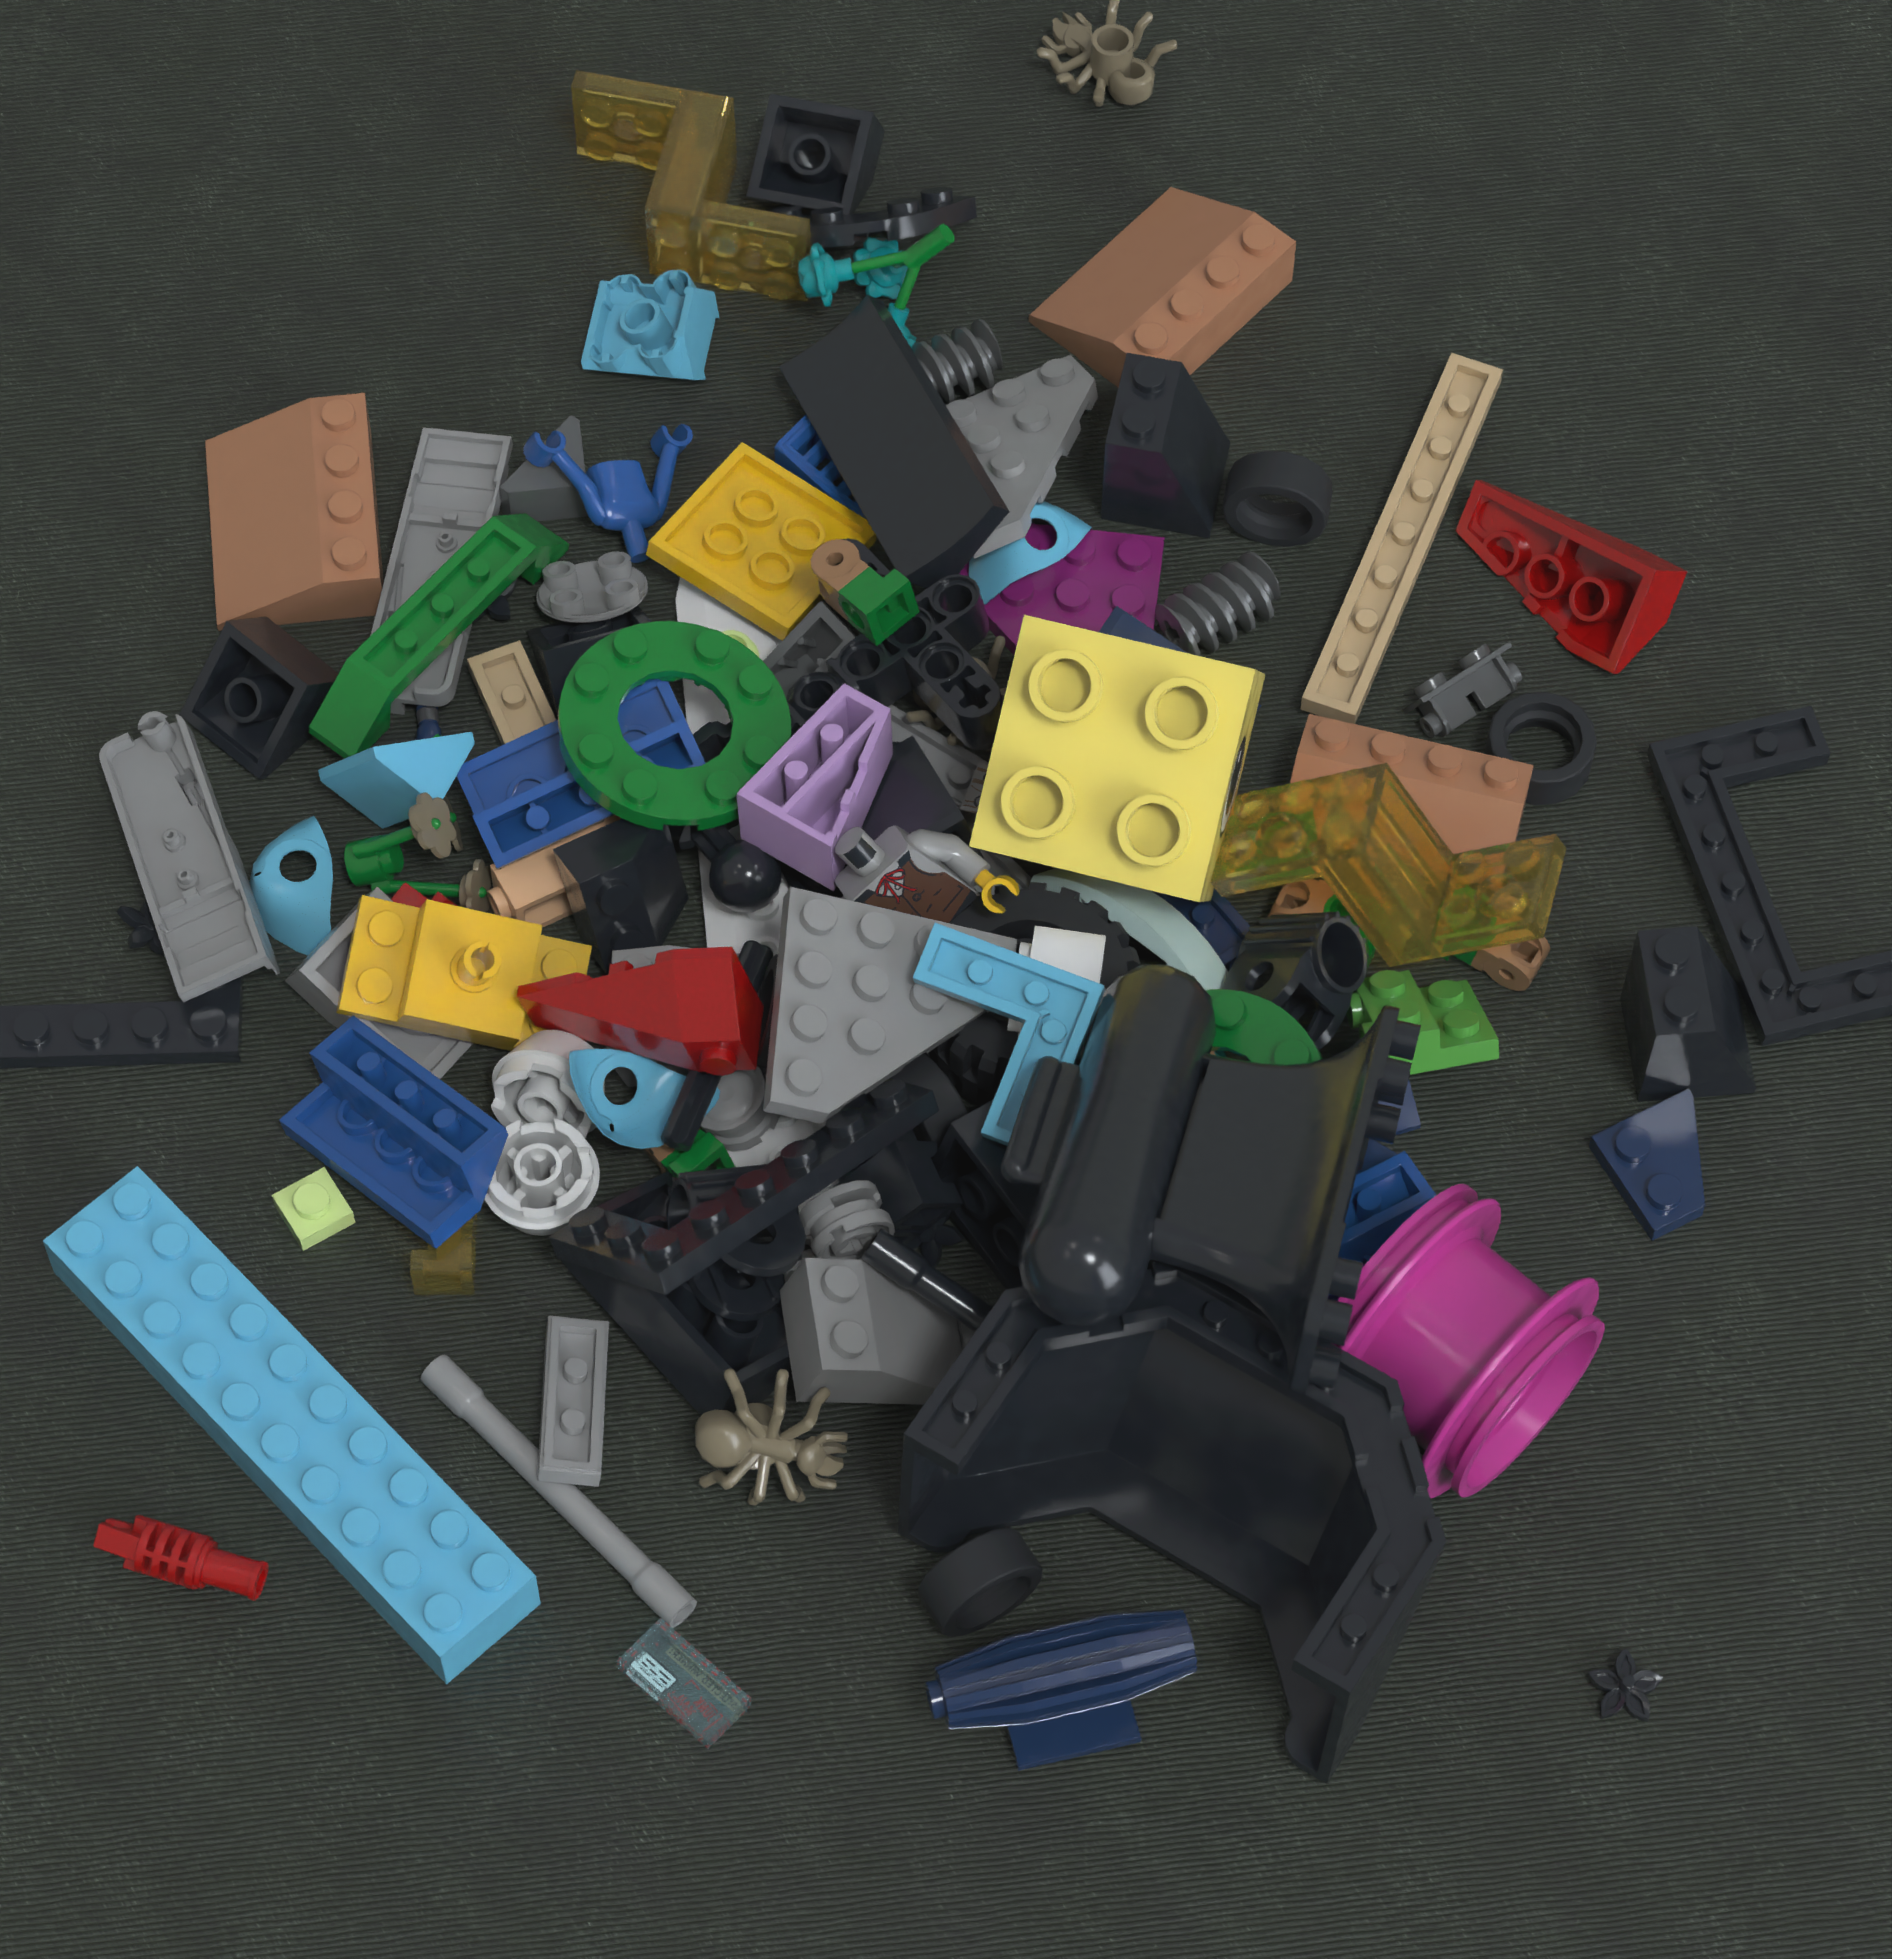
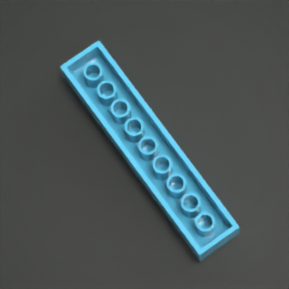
M138 1166L43 1240L53 1272L446 1684L541 1604L536 1575Z

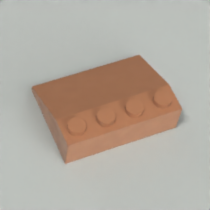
M1170 187L1029 315V322L1118 388L1127 353L1182 362L1189 375H1191L1292 281L1296 241L1256 212Z
M365 393L308 398L206 440L218 631H222L226 621L268 617L277 625L375 616L384 581L372 435Z

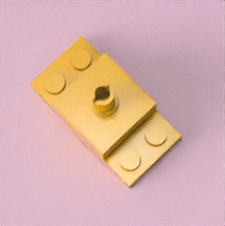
M362 895L358 902L336 1013L512 1051L534 1033L547 1030L533 1025L517 998L518 986L575 972L587 975L592 946L541 935L543 925L428 899L419 908Z

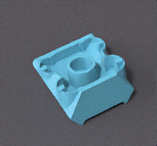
M682 269L664 272L653 284H643L633 274L618 275L610 281L600 280L581 358L582 368L585 370L667 378L706 380L704 368L716 318L720 319L715 292L697 288L689 274Z

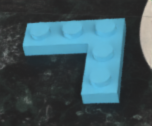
M938 923L933 925L912 977L916 984L1024 1024L981 1130L982 1137L1007 1146L1035 1063L1044 1056H1053L1059 1061L1072 1064L1077 1063L1104 995L1105 986Z

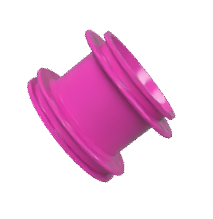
M1457 1184L1449 1187L1433 1197L1409 1217L1362 1268L1355 1300L1343 1297L1337 1300L1352 1304L1353 1310L1344 1346L1333 1345L1398 1381L1405 1404L1403 1411L1411 1437L1415 1436L1417 1445L1425 1451L1422 1462L1429 1482L1428 1492L1430 1499L1441 1495L1451 1487L1460 1497H1469L1480 1491L1501 1474L1534 1440L1567 1399L1592 1361L1605 1330L1603 1321L1592 1315L1599 1297L1598 1282L1591 1277L1580 1278L1568 1284L1551 1297L1491 1248L1501 1221L1500 1204L1493 1198L1478 1200L1476 1191L1467 1184Z

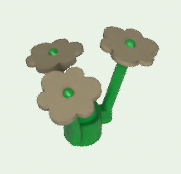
M423 792L417 795V804L409 809L408 816L411 826L390 834L355 840L346 844L344 850L346 869L352 883L357 887L371 885L372 890L378 887L385 894L396 893L406 882L422 895L434 896L439 891L446 897H459L461 907L486 912L490 908L487 891L490 890L492 883L491 869L488 865H485L482 859L474 861L473 870H470L468 874L462 877L460 884L393 879L395 873L401 872L404 866L400 843L416 838L423 849H431L432 853L438 858H445L450 855L451 841L457 852L464 849L461 832L456 821L457 816L453 813L446 795L444 799L439 797L432 799L428 793Z

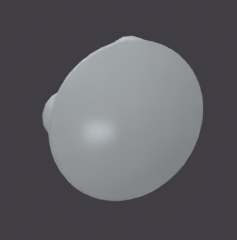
M615 551L603 554L597 561L583 562L575 565L568 561H557L547 565L542 571L544 582L537 591L536 599L540 610L557 620L577 623L595 622L619 616L636 607L645 598L648 592V583L644 574L632 567L629 554Z

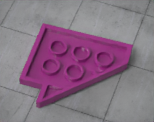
M1031 524L1025 539L1033 548L1047 550L1055 545L1057 535L1053 526ZM1090 530L1063 559L1045 569L1028 574L1011 583L990 602L985 604L989 620V630L996 637L1000 635L1005 638L1004 646L1013 655H1015L1024 615L1099 632L1114 608L1118 606L1154 630L1155 607L1158 601L1165 537ZM969 562L959 574L969 576Z

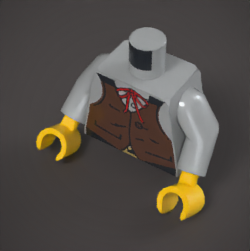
M894 825L888 827L876 840H873L862 828L854 827L841 836L835 847L836 854L848 865L837 875L835 883L843 894L841 898L950 923L980 895L974 887L976 885L983 889V904L994 913H1004L1006 909L992 898L991 890L993 885L1003 884L1016 896L1020 893L1018 883L1013 878L1007 875L996 877L989 872L991 865L953 834L918 829L909 834L899 826Z

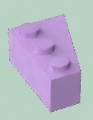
M844 683L737 792L741 839L759 847L767 854L834 891L836 888L835 879L846 864L836 854V844L848 830L854 827H862L893 755L891 709Z

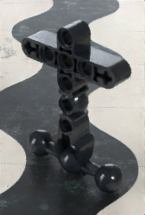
M841 539L853 543L859 550L862 561L880 576L885 577L890 573L864 544L854 539ZM961 574L948 575L938 580L915 596L920 612L878 646L858 631L860 635L847 643L840 650L835 660L831 657L825 661L829 672H813L802 676L789 689L786 699L791 716V737L845 683L886 707H889L914 690L966 746L980 751L992 749L1003 699L997 683L968 653L969 650L986 637L989 631L988 616L976 581L969 576ZM719 721L708 722L693 734L706 763L719 756L730 741L731 721L726 725ZM739 818L718 827L697 831V825H668L671 838L679 840L681 850L694 848L696 845L711 862L709 872L710 888L715 898L722 905L734 912L752 913L766 907L779 894L782 879L779 860L762 851L759 847L745 840H736L728 830L739 825Z

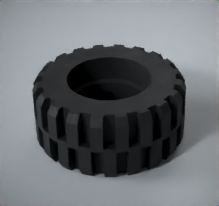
M1029 882V889H1019L1020 893L1016 896L1005 885L995 886V894L992 895V898L1006 909L1004 913H994L988 910L983 904L982 892H978L980 895L950 922V924L1015 938L1017 939L1016 953H1019L1021 942L1032 943L1035 926L1105 935L1106 942L1100 984L1105 986V991L1119 975L1140 966L1137 951L1129 946V935L1121 923L1113 921L1108 924L1107 909L1093 900L1088 905L1081 903L1080 893L1066 887H1062L1060 893L1047 891V883ZM984 1013L967 1024L963 1030L930 1052H925V1054L935 1063L938 1062L939 1068L946 1074L953 1086L958 1082L962 1084L963 1097L976 1104H981L983 1098L988 1100L994 1099L1018 1040L1019 1032L1008 1031V1025L998 1022L987 1013ZM1078 1059L1076 1065L1080 1064L1081 1059Z

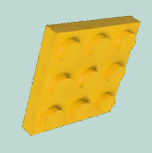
M741 442L649 540L646 555L783 641L820 601L824 600L820 593L818 578L811 568V558L814 551L827 541L847 538L858 540L869 549L876 542L877 536L865 518Z

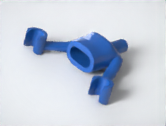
M680 424L674 430L672 437L669 435L665 425H661L654 433L650 441L651 448L660 458L652 493L648 488L639 461L616 460L602 462L590 467L585 474L564 450L566 437L560 431H552L546 440V445L542 442L540 434L536 431L533 432L526 441L523 450L526 459L537 467H547L552 462H555L578 491L592 523L604 529L621 531L627 552L631 557V562L639 563L650 558L646 555L648 542L644 528L653 526L655 522L657 523L663 517L671 491L677 457L692 441L693 433L690 427L685 424Z

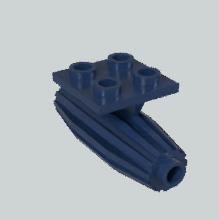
M1182 1609L1109 1613L999 1639L935 1666V1680L925 1682V1688L933 1719L945 1717L948 1729L1006 1726L1017 1768L1020 1771L1141 1742V1735L1130 1699L1196 1672L1197 1657L1191 1629Z

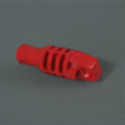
M142 1515L135 1517L134 1524L115 1518H109L98 1525L93 1545L95 1548L125 1558L123 1568L192 1590L197 1588L203 1589L208 1584L255 1600L259 1598L268 1575L269 1565L266 1561H257L218 1549L217 1541H214L211 1536Z

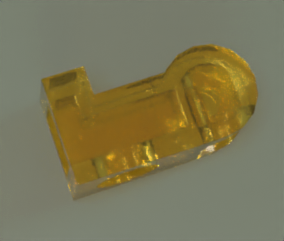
M477 1214L437 1249L428 1244V1250H411L410 1274L415 1295H475Z

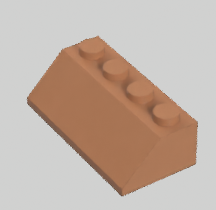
M1309 714L1297 751L1282 816L1316 812L1321 849L1327 850V852L1503 892L1534 765Z

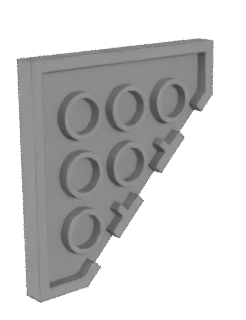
M1071 355L1047 361L1040 368L1014 379L1000 381L988 390L946 405L1010 511L974 554V559L1025 537L1032 524L1031 511L1036 503H1043L1057 476L1055 466L1060 456H1067L1081 431L1080 418L1085 410H1092L1098 398L1095 379Z
M790 887L783 897L763 1111L822 1124L837 1114L845 1105L863 1093L867 1094L900 1072L905 1065L923 1053L930 1052L963 1030L967 1024L985 1012H990L989 1010L914 983L912 977L934 923L944 925L1016 952L1017 939Z

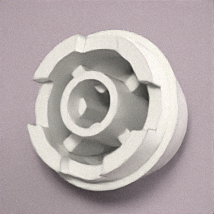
M560 1030L539 1031L523 1041L498 1061L492 1073V1086L495 1098L491 1108L498 1121L506 1127L518 1120H522V1125L531 1122L554 1123L553 1118L572 1125L586 1138L587 1134L597 1126L588 1117L576 1094L570 1075L569 1054L570 1051L594 1048L578 1036ZM604 1080V1084H603L604 1094H605V1080Z
M553 1118L554 1123L531 1122L523 1125L522 1120H518L505 1127L508 1132V1138L485 1196L487 1205L497 1216L527 1234L537 1236L552 1235L567 1226L573 1215L589 1206L599 1185L600 1169L593 1148L576 1128L560 1119Z

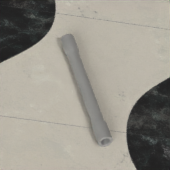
M441 1355L425 1368L421 1375V1382L457 1417L464 1419L631 1584L633 1591L670 1628L678 1626L687 1619L695 1609L697 1600L660 1564L651 1561L574 1484L537 1481L539 1449L485 1397L483 1390L447 1355Z

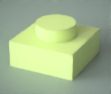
M325 1167L272 1195L274 1206L302 1251L355 1223L353 1211Z

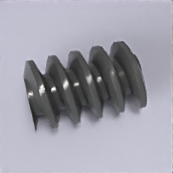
M983 319L975 320L971 324L970 331L964 326H958L952 330L950 338L946 334L939 333L931 339V346L925 341H917L911 347L935 389L947 404L955 400V385H959L965 395L970 397L975 393L974 378L979 377L985 388L990 389L995 385L993 371H1001L1003 369L1000 347L991 328Z
M1247 551L1238 558V562L1229 561L1220 568L1219 573L1210 572L1202 578L1201 583L1193 582L1185 587L1183 594L1174 593L1165 599L1164 604H1156V619L1166 638L1188 654L1200 656L1197 643H1200L1207 652L1214 653L1219 649L1216 632L1225 641L1231 643L1237 639V629L1234 622L1247 632L1252 631L1256 627L1253 611L1261 620L1266 622L1274 617L1271 601H1278L1280 599L1281 590L1278 580L1268 564L1255 552Z

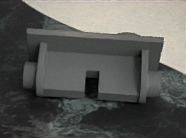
M1485 643L1457 661L1463 671L1455 677L1447 680L1441 671L1413 689L1419 699L1404 708V714L1406 715L1418 707L1424 716L1420 718V725L1425 734L1430 738L1436 735L1445 737L1453 729L1477 715L1465 696L1471 693L1479 708L1483 711L1506 695L1514 693L1517 690V683L1522 681L1521 672L1514 663L1508 662L1506 664L1500 655L1512 647L1511 643H1506L1494 652Z

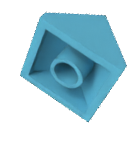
M473 732L375 746L319 769L320 781L384 829L409 819V809L417 804V795L426 792L432 799L436 797L444 799L475 744Z

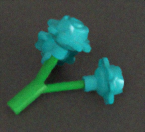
M940 224L905 251H898L899 246L896 240L881 241L869 237L863 243L864 249L862 248L854 252L853 259L855 262H852L850 257L835 261L832 256L825 253L819 243H813L810 255L799 261L798 275L800 277V286L803 288L807 298L821 297L824 307L831 306L832 294L837 292L839 282L852 279L855 280L858 286L866 287V295L874 298L883 296L891 300L896 299L895 303H889L887 309L908 344L912 347L917 342V338L911 334L905 325L910 311L906 308L919 270L924 263L953 243L955 237L947 225Z

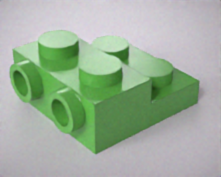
M1384 970L1373 974L1371 977L1364 978L1361 986L1352 993L1350 1007L1346 1016L1351 1029L1359 1028L1360 1039L1373 1025L1385 1005L1400 1008L1398 1020L1421 1025L1413 1061L1389 1056V1058L1412 1063L1410 1075L1499 1059L1498 1037L1468 980H1441L1434 982L1428 987L1418 988L1409 970L1399 972Z

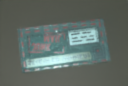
M659 1618L617 1660L618 1669L707 1749L752 1706L750 1696L662 1618Z

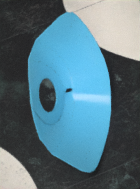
M1045 501L1043 503H1036L1030 513L1031 519L1039 518L1046 520L1054 527L1057 535L1055 545L1047 550H1038L1027 543L1024 537L975 559L972 557L969 561V577L975 580L979 586L984 605L1011 583L1028 574L1045 569L1063 559L1093 528L1062 508Z
M311 816L294 824L265 846L253 864L249 882L266 931L274 939L307 956L331 932L330 911L333 885L332 858L328 843L315 816ZM293 851L310 853L317 863L314 874L302 882H292L285 879L279 869L280 862L288 853Z
M584 1049L570 1051V1075L576 1094L588 1117L602 1134L620 1145L637 1149L654 1148L664 1145L661 1141V1134L686 1076L670 1070L649 1058L622 1050ZM617 1067L630 1069L637 1080V1090L634 1097L623 1105L611 1103L605 1097L603 1091L606 1075ZM718 1087L714 1093V1096L711 1100V1103L708 1107L705 1116L715 1106L719 1099L720 1090L718 1089ZM611 1123H612L613 1126H614V1131H613V1132L610 1130V1124H611Z

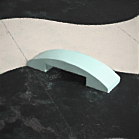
M1054 868L1033 875L1031 882L1047 883V891L1060 893L1061 888L1066 887L1079 892L1080 902L1088 905L1091 900L1096 901L1108 910V919L1110 921L1120 922L1130 936L1164 960L1167 965L1194 976L1205 990L1222 989L1229 972L1217 953L1190 921L1154 892L1060 868Z

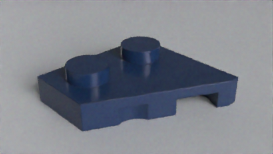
M1689 1088L1591 1136L1590 1150L1651 1241L1703 1215L1705 1197L1694 1098Z

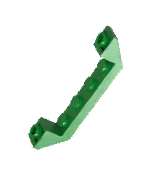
M526 513L492 516L347 658L309 726V733L343 758L369 749L390 728L391 703L519 576H522L534 585L543 576V569L547 565L557 562L569 550V543Z

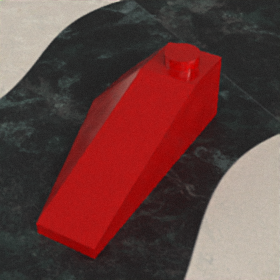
M1482 480L1475 481L1455 530L1496 575L1503 576L1524 598L1522 602L1533 614H1539L1558 634L1556 638L1568 651L1612 674H1619L1666 624L1688 572L1642 548Z
M733 947L672 949L656 953L655 964L633 969L634 966L626 960L610 964L609 974L597 978L575 972L518 986L517 998L534 1026L547 1030L568 1032L583 1040L686 1069L707 1072L712 1075L724 1076L730 1075L736 1070H756L764 1006Z

